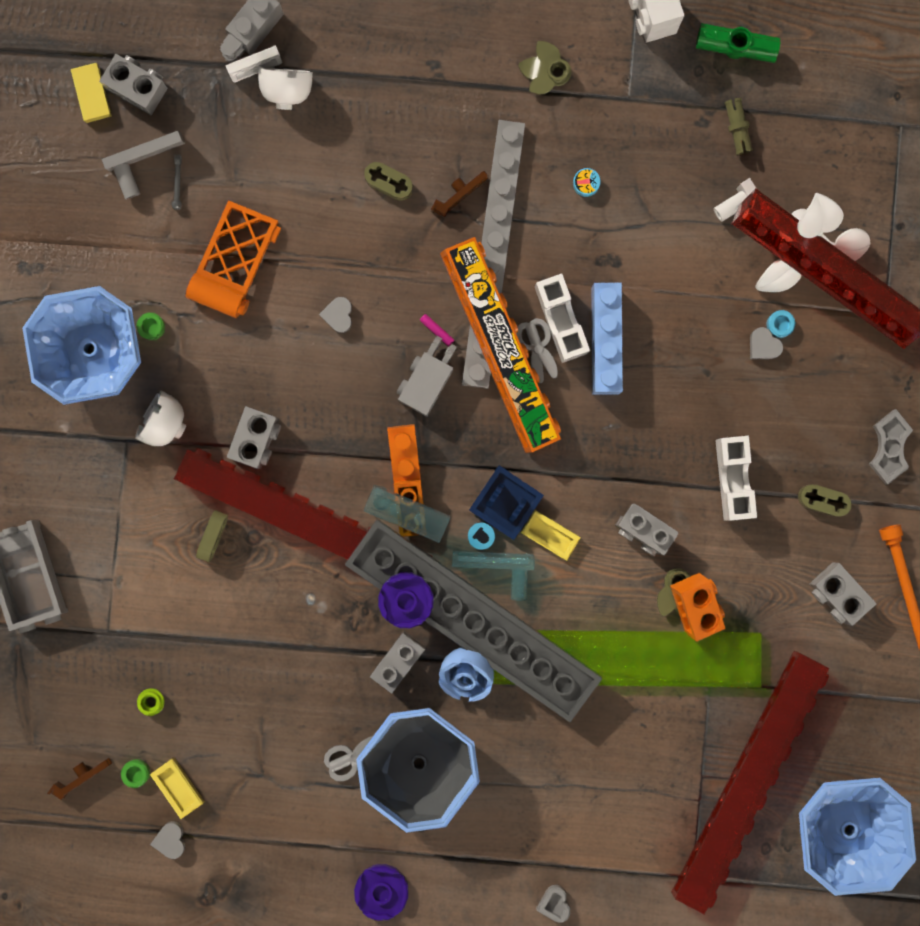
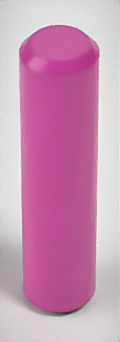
M427 314L421 317L420 322L436 336L442 338V341L448 347L454 343V339Z

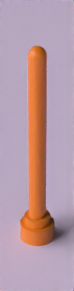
M901 524L891 525L879 529L882 541H885L886 545L890 547L920 650V611L900 545L903 531Z

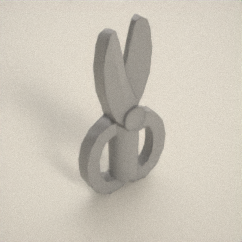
M535 318L530 323H521L516 334L519 342L523 343L528 351H532L531 368L536 370L540 380L539 383L544 381L543 365L550 376L556 378L558 375L557 365L550 352L544 348L551 338L548 324L538 318ZM536 325H539L543 328L545 338L542 342L540 340ZM524 328L531 345L525 344L521 334Z
M373 736L361 741L353 752L346 745H336L330 748L324 756V763L329 768L330 777L335 781H346L353 777L358 768L356 759ZM337 751L347 753L340 758L330 761L332 754ZM352 766V769L347 774L337 775L335 771L344 767Z

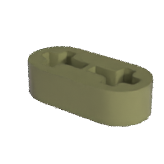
M373 162L366 167L364 172L365 180L373 189L399 201L406 200L411 196L413 191L412 182L406 175L380 162ZM379 169L381 170V175L384 178H386L387 181H384L379 178L376 181H372L373 178L370 173H376ZM392 181L400 184L403 181L405 182V188L408 190L406 192L402 190L398 194L396 193V187L390 183Z
M806 485L798 493L799 503L810 510L841 517L846 515L851 509L850 498L839 491L819 485ZM815 490L814 495L822 497V501H812L809 504V498L805 497V494ZM840 498V503L844 504V507L836 512L835 506L827 504V501Z
M217 510L212 513L197 550L196 558L208 563L212 560L228 520L227 514Z

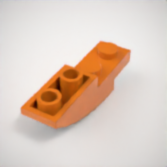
M415 424L387 427L399 534L403 537L425 535L427 530Z

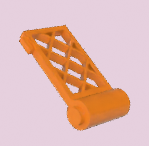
M228 200L200 265L188 284L186 298L234 318L244 315L249 305L246 295L269 243H275L281 231V228L277 226L278 220ZM235 210L242 213L246 222L230 227L228 218L231 211ZM260 221L270 225L267 233L255 237L251 225ZM225 224H227L228 229L223 230ZM248 227L253 239L237 244L233 232ZM231 234L235 246L220 251L217 245L219 238ZM263 240L261 246L259 247L258 242ZM255 244L258 250L256 258L244 261L240 249ZM216 248L217 253L212 255L214 249ZM238 251L242 263L227 269L222 256ZM220 258L224 267L223 271L215 274L205 271L209 261ZM252 265V267H251V269H250V271H249L248 268H247V266ZM245 268L248 276L242 286L233 282L229 273ZM227 275L228 280L222 278L221 276Z

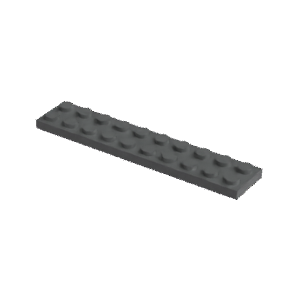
M376 519L345 563V566L380 590L383 584L396 574L414 573L421 576L430 585L433 592V609L425 620L428 624L464 649L480 653L487 659L491 668L568 722L572 721L602 680L601 675L379 519Z

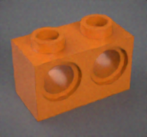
M697 573L670 585L684 631L688 636L697 642L725 629L723 622L725 614L721 605L717 603L715 595L718 592L716 585L711 579ZM699 590V594L693 598L694 594ZM707 614L706 618L701 622L702 617Z

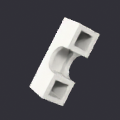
M559 274L537 282L535 290L561 362L564 363L588 354L590 349L582 327L577 323L573 313L571 297L563 275Z
M749 436L717 439L716 450L724 520L757 518L755 492L751 490L748 477V466L751 463Z

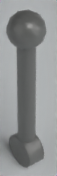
M175 154L174 201L171 206L174 210H180L182 207L180 201L182 157Z

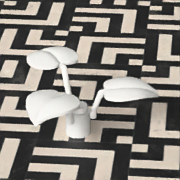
M815 193L807 210L798 209L794 211L788 220L794 230V233L791 234L794 248L799 251L798 239L809 241L818 236L831 248L826 258L833 265L842 266L858 260L868 250L871 242L867 232L858 228L843 232L837 237L835 243L831 242L823 232L828 233L837 229L844 215L842 209L835 201L819 193ZM780 258L767 268L758 280L755 288L764 292L785 291L793 287L800 280L802 273Z

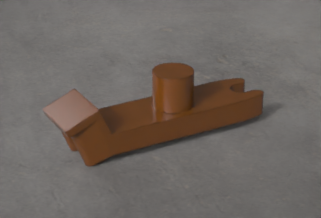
M485 171L481 172L467 185L461 178L455 180L451 186L457 193L445 203L436 199L431 212H436L446 217L452 208L488 179L487 173Z
M108 758L91 770H88L84 762L73 768L78 776L76 780L67 786L58 781L53 784L47 794H53L62 800L70 791L110 766L112 761Z

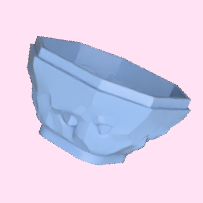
M101 286L45 296L22 328L31 382L63 405L119 395L141 364L132 308ZM93 344L94 351L88 354V348Z
M881 778L823 783L799 812V831L804 870L835 896L891 891L916 861L911 803ZM851 825L850 829L845 832V827Z

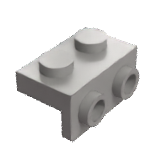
M631 504L625 515L620 516L615 526L620 528L618 534L631 542L634 538L643 543L641 549L652 556H655L656 553L664 556L678 536V532L636 504Z

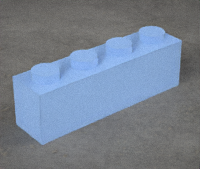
M594 283L591 288L592 395L620 394L623 392L622 283Z

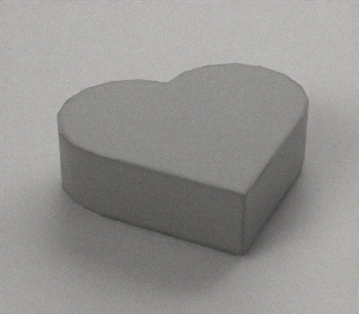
M344 297L334 299L319 314L338 333H345L351 328L352 321L349 315L352 311V306L349 300Z
M760 327L752 332L750 336V359H774L781 355L783 345L779 339L772 337L769 329Z
M175 821L168 822L162 827L150 845L170 859L179 858L185 850V842L181 838L183 835L182 826Z
M559 885L548 887L536 910L555 922L566 921L570 916V907L566 902L567 898L564 888Z

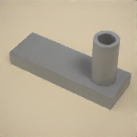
M175 131L103 158L102 162L106 170L114 171L124 198L130 199L140 195V191L129 165L181 146L185 142L182 134L179 131Z

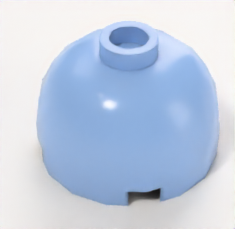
M461 647L453 650L444 658L439 672V685L446 694L460 700V697L463 696L470 697L469 701L481 700L491 691L494 670L487 659L480 653Z

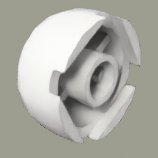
M261 67L259 68L258 75L259 88L267 101L276 103V109L292 110L293 104L302 103L310 94L313 72Z
M160 391L159 394L157 393L143 416L145 418L143 421L145 426H138L135 439L151 446L169 444L174 437L179 439L186 428V424L182 423L184 411L179 401L163 391Z

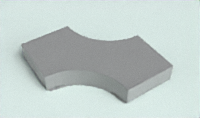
M897 409L892 410L873 425L878 436V450L869 465L885 485L890 484L909 468L904 458V444L913 429Z

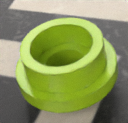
M154 688L142 691L137 698L139 711L147 716H154L160 713L165 705L163 694ZM148 697H153L156 700L155 706L148 705Z

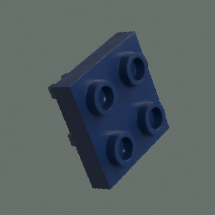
M499 465L469 511L512 540H515L544 495Z

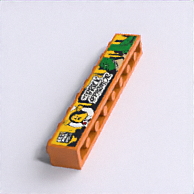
M473 237L443 250L440 255L525 453L534 452L561 440L559 423L555 418L551 417L548 410L550 402L546 394L540 391L537 384L540 382L536 370L531 368L528 363L529 353L526 346L519 342L516 334L518 333V327L514 319L508 316L505 309L507 308V301L504 295L499 293L496 288V275L491 267L488 268L485 262L486 253L483 245L480 242L477 243L476 238Z

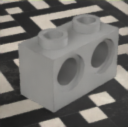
M115 54L99 82L106 90L152 116L168 89L162 81L163 77L152 69L148 71L143 70L139 67L140 63L128 55L123 58ZM124 71H128V78L119 81V75ZM145 85H152V90L149 93L141 94V90Z
M245 406L227 458L257 469H261L262 465L266 466L272 450H269L272 439H277L281 429V425L278 424L279 419ZM264 419L267 423V429L263 433L257 434L254 430V424L257 420ZM250 444H254L258 450L256 457L253 459H248L245 456V448Z
M832 562L809 583L814 589L811 592L812 595L821 604L827 603L832 609L830 612L831 616L841 625L845 623L853 626L876 605L875 601L840 563ZM833 578L837 586L835 591L829 593L826 589V583L829 579ZM851 598L855 603V608L852 612L847 613L844 605Z
M404 630L372 672L370 678L392 694L424 652L426 646Z

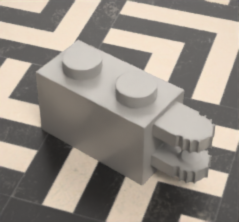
M248 0L225 28L228 36L220 46V51L226 62L233 63L238 61L237 59L245 51L249 55L254 53L284 15L281 5L277 0Z
M436 336L427 353L424 352L422 357L416 356L410 367L413 373L409 381L404 379L397 390V394L400 395L398 398L399 402L428 417L453 372V367L449 366L448 363L457 346L451 344L447 348L442 361L436 359L433 356L442 343V338Z

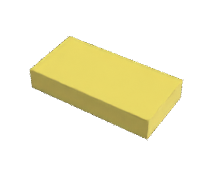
M93 63L71 69L83 120L89 123L112 117L105 88L99 82L102 77L99 65Z
M536 510L532 512L520 532L566 561L581 538Z
M172 758L150 774L180 819L205 802L175 758Z

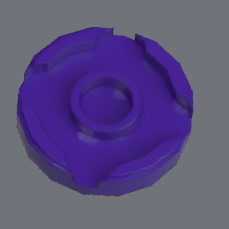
M399 573L391 576L383 584L378 596V607L382 616L398 628H413L421 625L429 617L433 609V592L430 585L421 576L414 573Z
M375 864L365 869L358 877L354 889L355 902L362 913L368 918L377 921L390 920L405 908L409 896L408 883L404 875L396 867L387 864Z

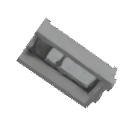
M30 520L24 525L10 527L0 532V605L9 631L18 629L20 634L36 629L34 623L43 620L46 625L62 620L61 614L69 612L64 603L41 532L39 520Z

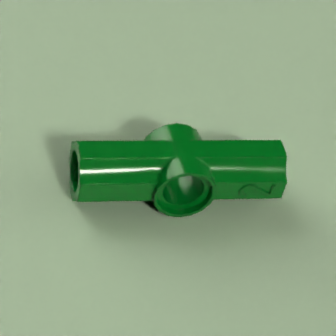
M704 23L700 24L696 39V48L724 53L732 59L745 57L771 63L776 62L781 44L780 38L751 33L744 27L730 29ZM732 40H741L744 47H736Z

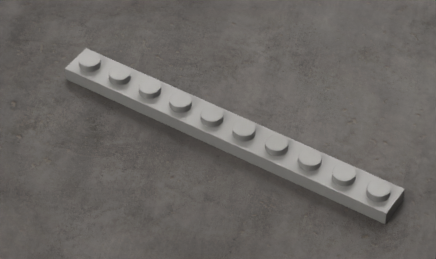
M505 120L498 121L481 243L486 253L485 262L488 268L491 267L496 275L497 282L495 285L499 293H502L525 128V123ZM470 325L462 385L488 389L491 371Z

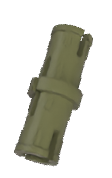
M735 98L736 110H734L732 99L724 104L729 117L730 126H728V129L733 135L736 155H743L742 143H744L746 154L754 150L749 137L748 128L750 124L745 119L742 98Z

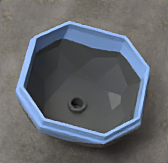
M431 708L390 713L356 759L362 799L406 833L446 827L480 782L474 741ZM417 758L424 760L425 764L422 767H417L414 764Z

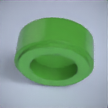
M145 313L137 321L138 333L147 340H157L164 334L165 323L155 313Z
M140 759L129 761L121 770L123 783L131 788L141 787L148 781L150 776L149 766Z

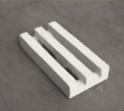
M275 45L225 66L232 81L237 82L259 73V68L261 67L272 68L283 62Z

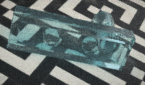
M375 484L363 509L366 513L440 543L450 520V516Z
M453 551L452 567L512 569L511 599L516 601L527 600L528 570H534V554Z

